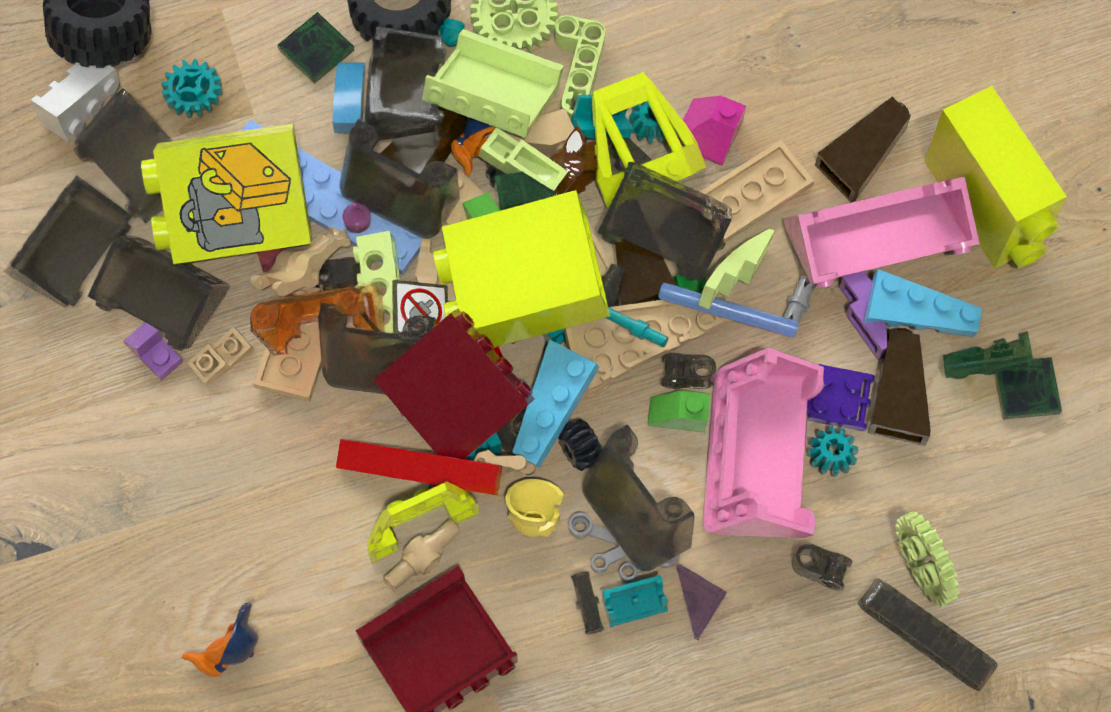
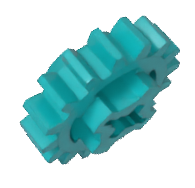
M194 59L191 65H188L186 60H182V67L179 68L174 64L172 66L174 72L165 73L167 81H162L161 83L164 90L162 95L164 100H167L169 109L175 107L177 115L185 111L187 118L191 117L192 112H196L201 117V110L205 109L211 112L210 104H219L217 96L223 93L221 79L214 67L209 69L206 61L200 66L197 59Z

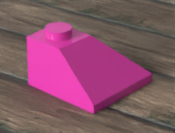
M721 95L693 98L683 122L696 139L703 159L723 166L744 121L746 105ZM676 133V135H677V137H678V139H679V141H680L682 147L685 146V145L683 144V142L681 141V139L679 138L678 134Z

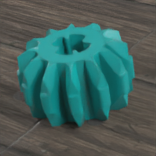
M648 102L633 106L632 113L629 115V122L632 124V134L638 133L637 138L639 141L648 138L650 145L655 138L662 143L664 141V134Z
M833 426L829 427L828 434L823 430H819L817 438H812L810 441L812 448L809 449L808 456L815 458L812 462L813 468L822 466V475H825L827 470H831L833 477H837L839 470L846 474L850 470L849 465L856 464L857 458L854 455L858 453L859 448L852 445L855 440L854 436L844 437L846 432L844 428L840 430L839 434L835 433ZM829 448H833L834 452L838 454L833 455V452L829 450Z

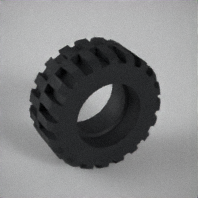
M43 0L47 43L61 58L65 57L67 62L72 64L77 62L83 67H89V65L96 66V68H104V65L116 66L121 61L128 62L132 60L134 54L138 56L149 43L151 34L149 0Z
M347 0L350 18L355 30L360 32V36L364 40L370 41L372 39L373 46L378 48L387 46L388 51H396V48H403V51L412 50V46L417 45L420 48L426 45L427 39L432 41L439 35L438 29L440 25H443L444 20L450 16L451 0H420L414 6L398 11L385 9L374 0Z

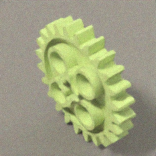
M473 0V4L470 5L472 13L470 15L471 23H473L474 33L479 32V35L519 50L526 47L532 52V44L535 43L537 46L542 47V38L549 40L550 31H555V22L558 19V13H556L558 12V4L554 3L555 0ZM496 2H503V4H501V5H496V4H494V3H496ZM528 21H529V22H534V24H532V25H527V24H524V23H525V22H528ZM500 25L508 26L507 28H498Z
M911 511L896 520L898 524L895 525L898 530L896 536L900 540L897 543L901 548V555L906 558V566L911 569V575L915 578L918 587L923 589L924 595H929L930 601L932 603L935 602L937 606L941 605L943 607L957 600V595L960 592L957 589L959 583L955 579L957 574L953 569L954 563L949 560V552L943 548V540L939 539L936 529H932L930 522H925L923 515H918L917 512L913 513ZM931 555L932 559L923 563L922 559Z

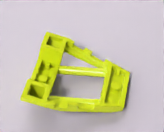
M643 72L591 92L593 126H595L596 145H594L595 156H597L596 181L606 207L642 196L706 168L693 134L654 83ZM647 101L672 151L636 166L612 115ZM606 130L626 169L613 175ZM676 133L678 134L679 138L681 139V141L683 142V144H684L685 146L682 147V145H681V143H680V141H679V139H678Z
M445 482L432 489L428 487L420 489L414 493V497L406 501L397 500L390 503L386 507L387 509L382 511L369 535L367 551L371 562L373 563L399 551L397 541L391 529L441 506L444 507L449 519L458 524L479 514V505L476 499L469 492L449 482Z

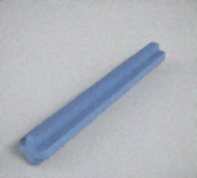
M663 283L659 291V298L661 300L785 336L795 337L799 323L795 320L715 298L708 310L698 305L702 293Z

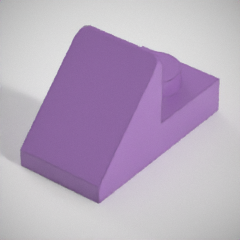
M145 322L123 340L161 381L183 363L181 357L162 339L160 332Z

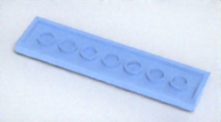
M249 120L242 131L264 127ZM298 148L309 220L328 230V227L344 230L350 237L351 245L357 246V236L390 231L395 238L399 272L404 275L420 252L422 238L430 239L434 233V227Z

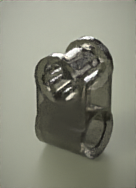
M354 257L325 260L319 271V275H323V279H319V283L315 287L337 293H355L360 291L357 282V274L361 273L360 263H356Z
M668 353L662 356L664 377L661 379V386L668 389H708L713 386L717 367L716 362L710 356L684 355L680 353ZM673 368H676L675 374H673ZM704 368L709 370L710 374L700 376L696 371Z
M808 543L802 545L797 550L792 559V568L801 577L820 583L829 589L842 591L845 586L843 580L847 568L852 566L853 561L845 555ZM800 556H810L814 561V565L806 566L801 562Z

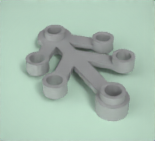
M613 500L609 504L608 512L613 519L618 521L623 533L592 524L591 518L585 513H576L569 520V532L573 537L583 539L590 536L619 545V547L604 554H596L592 557L591 569L595 573L602 574L606 572L608 565L637 551L648 555L633 564L627 562L621 565L619 577L624 582L634 581L637 574L655 565L661 568H670L679 561L680 548L678 544L671 539L663 537L654 521L655 515L653 511L648 508H643L638 512L637 523L640 527L646 528L652 542L640 538L626 512V504L622 500ZM616 505L621 506L623 509L619 514L612 511V508ZM643 514H648L651 517V520L649 522H643L640 519V516ZM577 524H584L586 529L578 532L575 526ZM668 550L671 556L663 558L660 556V552ZM601 559L605 562V566L598 568L594 565V562ZM626 568H630L633 570L634 574L630 577L624 576L622 571Z

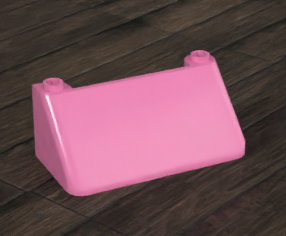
M965 177L936 182L784 218L786 231L811 284H817V288L834 285L833 279L840 276L954 250V255L964 254L972 251L971 246L980 244Z
M766 348L725 365L717 372L713 389L703 516L705 531L715 535L806 538L814 535L816 525L814 513L810 509L801 508L807 400L814 398L822 391L824 386V367L771 348Z

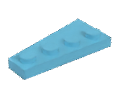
M878 269L873 275L864 323L885 322L887 326L898 327L899 325L914 326L916 330L925 331L929 328L937 329L939 333L974 337L979 330L982 308Z
M549 339L532 390L533 393L531 394L535 399L527 406L512 451L516 456L521 455L527 459V462L538 468L541 467L600 367L597 363Z

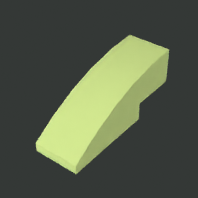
M498 127L495 128L483 144L478 154L479 157L509 176L552 195L568 172L521 139L518 142Z

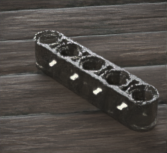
M874 579L858 601L859 607L864 612L976 691L983 689L998 667L997 662L988 654L881 579Z

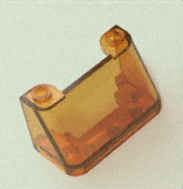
M361 282L274 298L261 302L253 308L250 315L251 332L274 356L288 354V343L293 338H301V324L352 316L353 325L356 328H365L370 339L385 337L382 294L375 284Z

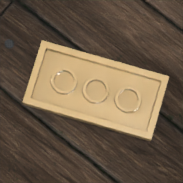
M779 140L692 196L690 202L724 244L812 187L814 180L785 144Z
M302 287L282 297L253 383L255 388L306 401L311 400L343 301V294L316 287L312 289Z

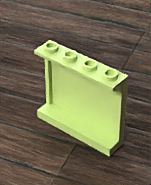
M463 29L459 33L455 51L435 77L426 76L422 100L525 138L559 89L564 66Z

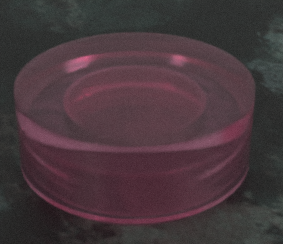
M354 203L347 206L343 211L342 219L348 231L361 233L369 228L371 214L365 205Z

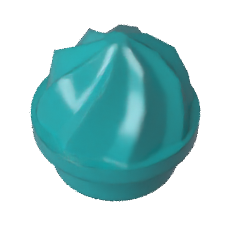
M445 19L443 25L439 27L440 39L447 46L457 45L459 33L464 29L465 24L458 20Z

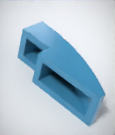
M337 63L332 120L334 133H362L365 63Z

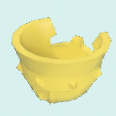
M541 479L519 481L508 489L505 496L506 506L509 510L507 518L510 519L515 529L524 536L531 538L548 537L555 531L557 523L560 522V512L557 505H561L564 494L559 487L549 481Z

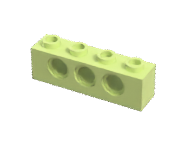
M390 231L357 236V246L353 247V253L356 263H360L361 273L357 274V282L360 291L364 290L365 301H361V310L363 317L368 319L369 328L365 329L366 343L368 346L371 345L376 353L410 347L408 332L398 331L397 284H401L395 238ZM383 260V265L380 269L370 270L372 262ZM379 287L387 288V292L383 297H374L376 289ZM382 315H391L388 324L384 326L378 325V319Z

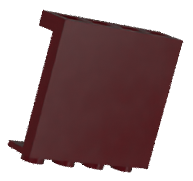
M459 309L454 310L376 377L374 381L437 455L465 459L526 408L535 398L531 395L533 393L531 387L524 380H519L514 375L510 362L504 357L500 358L493 350L494 345L486 335H480L474 328L475 323L470 315L464 311L461 312Z
M459 566L356 630L358 639L405 712H441L447 707L449 710H452L463 703L464 696L472 691L478 693L490 685V679L498 674L501 677L507 675L515 669V663L518 662L517 653L511 650L465 581V575Z

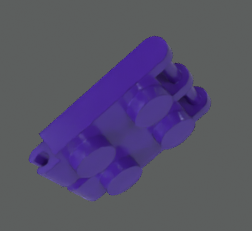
M819 364L824 367V386L817 396L807 400L806 415L809 416L808 421L857 431H866V410L871 404L869 392L871 383H874L875 376ZM863 382H864V383H865V387H864L863 397H860V396H861L862 385H863ZM861 406L859 421H856L858 408Z

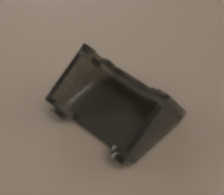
M376 27L368 67L363 130L364 141L377 142L435 132L436 127H441L443 111L438 110V104L422 100L426 76L435 77L439 64L444 65L446 48H442V36Z
M122 88L108 100L74 141L76 147L73 150L82 162L86 160L90 163L94 162L120 190L127 201V204L124 206L134 219L139 217L146 224L152 217L163 211L161 193L149 195L146 193L141 161L154 159L153 150L156 145L172 140L133 97Z
M358 119L348 136L339 181L342 196L346 200L420 238L429 239L436 236L460 200L457 168L445 162L434 161L429 163L423 172L419 174L374 151L373 149L378 141L377 132L370 124Z
M628 162L597 233L601 234V238L610 244L616 245L617 242L627 240L677 263L676 266L680 270L679 274L684 278L692 281L696 278L702 281L732 221V209L717 199L641 164Z
M76 175L66 185L3 272L60 306L66 308L68 305H71L73 307L83 294L79 291L82 286L81 284L116 237L122 239L131 228L128 222L132 215Z
M115 235L87 297L95 300V305L102 310L111 312L112 308L121 309L164 332V337L168 340L167 345L176 350L183 351V349L191 348L224 299L230 286L223 280L189 262L173 264L170 252L167 250L157 251L155 244L146 239L133 235Z
M321 303L318 314L322 374L326 383L334 388L386 395L375 383L374 379L437 325L435 317L413 316L405 322L401 334L348 328L346 327L348 317L341 306Z
M627 424L613 432L608 438L583 481L582 493L631 563L641 571H650L691 548L695 514L688 504L678 497H668L658 503L633 471L634 463L629 457L636 453L638 439Z

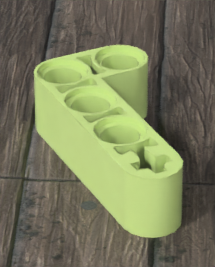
M564 15L555 22V43L560 49L575 52L561 109H566L571 120L574 101L576 102L578 95H591V92H593L605 48V28L597 21ZM569 31L571 34H563L562 32ZM590 37H596V38H598V39H597V40H590V39H588V38H590ZM584 60L592 61L588 64L582 63ZM578 83H582V84H584V85H586V86H584V87H577V86H575V85L578 84Z

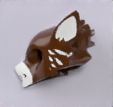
M578 126L570 133L564 146L549 158L568 172L552 195L543 191L538 192V195L543 199L575 190L580 194L586 191L585 187L594 181L597 171V156H595L594 148L596 140L587 143V136L582 134Z

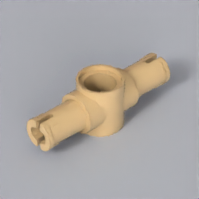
M448 519L431 535L427 534L424 538L421 535L415 537L404 548L402 552L404 556L401 558V562L383 577L386 585L395 592L411 576H417L419 573L422 575L429 573L440 562L442 558L440 554L443 553V548L460 534L459 527L451 519Z

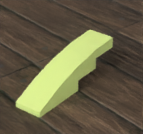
M768 229L734 250L716 268L705 284L698 305L709 310L717 294L721 293L729 297L738 280L750 284L768 251L774 230Z

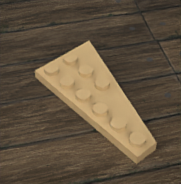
M718 293L716 298L731 302L730 296L728 297L721 293ZM657 300L610 308L636 321L640 319L650 324L651 329L669 337L664 348L647 339L641 340L631 335L630 330L606 318L565 328L563 331L569 350L597 363L600 367L584 394L733 320L665 300Z

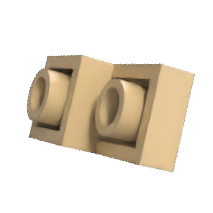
M232 327L213 346L207 344L188 362V365L207 385L233 368L249 355L254 348L235 327Z

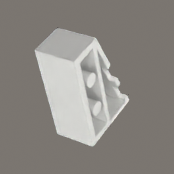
M76 63L66 71L68 76L60 83L53 81L49 85L50 91L40 98L36 95L32 98L31 102L42 125L67 142L74 136L79 135L87 120L98 113L105 99L109 95H113L119 86L120 80L117 72L110 65H104V68H96L93 65L83 67Z

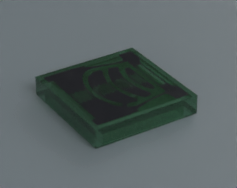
M318 12L277 44L278 50L314 84L337 66V63H340L355 51L354 45Z
M1052 357L994 363L993 369L1003 420L1061 414L1062 407Z

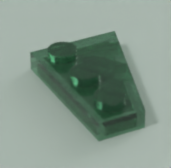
M1028 331L1018 334L1019 339L1007 343L1004 338L995 340L994 345L986 349L974 346L943 355L946 378L963 379L969 375H993L998 371H1022L1027 367H1033L1034 362Z

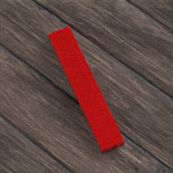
M340 439L336 468L432 485H441L449 482L463 490L498 495L503 468L502 465Z

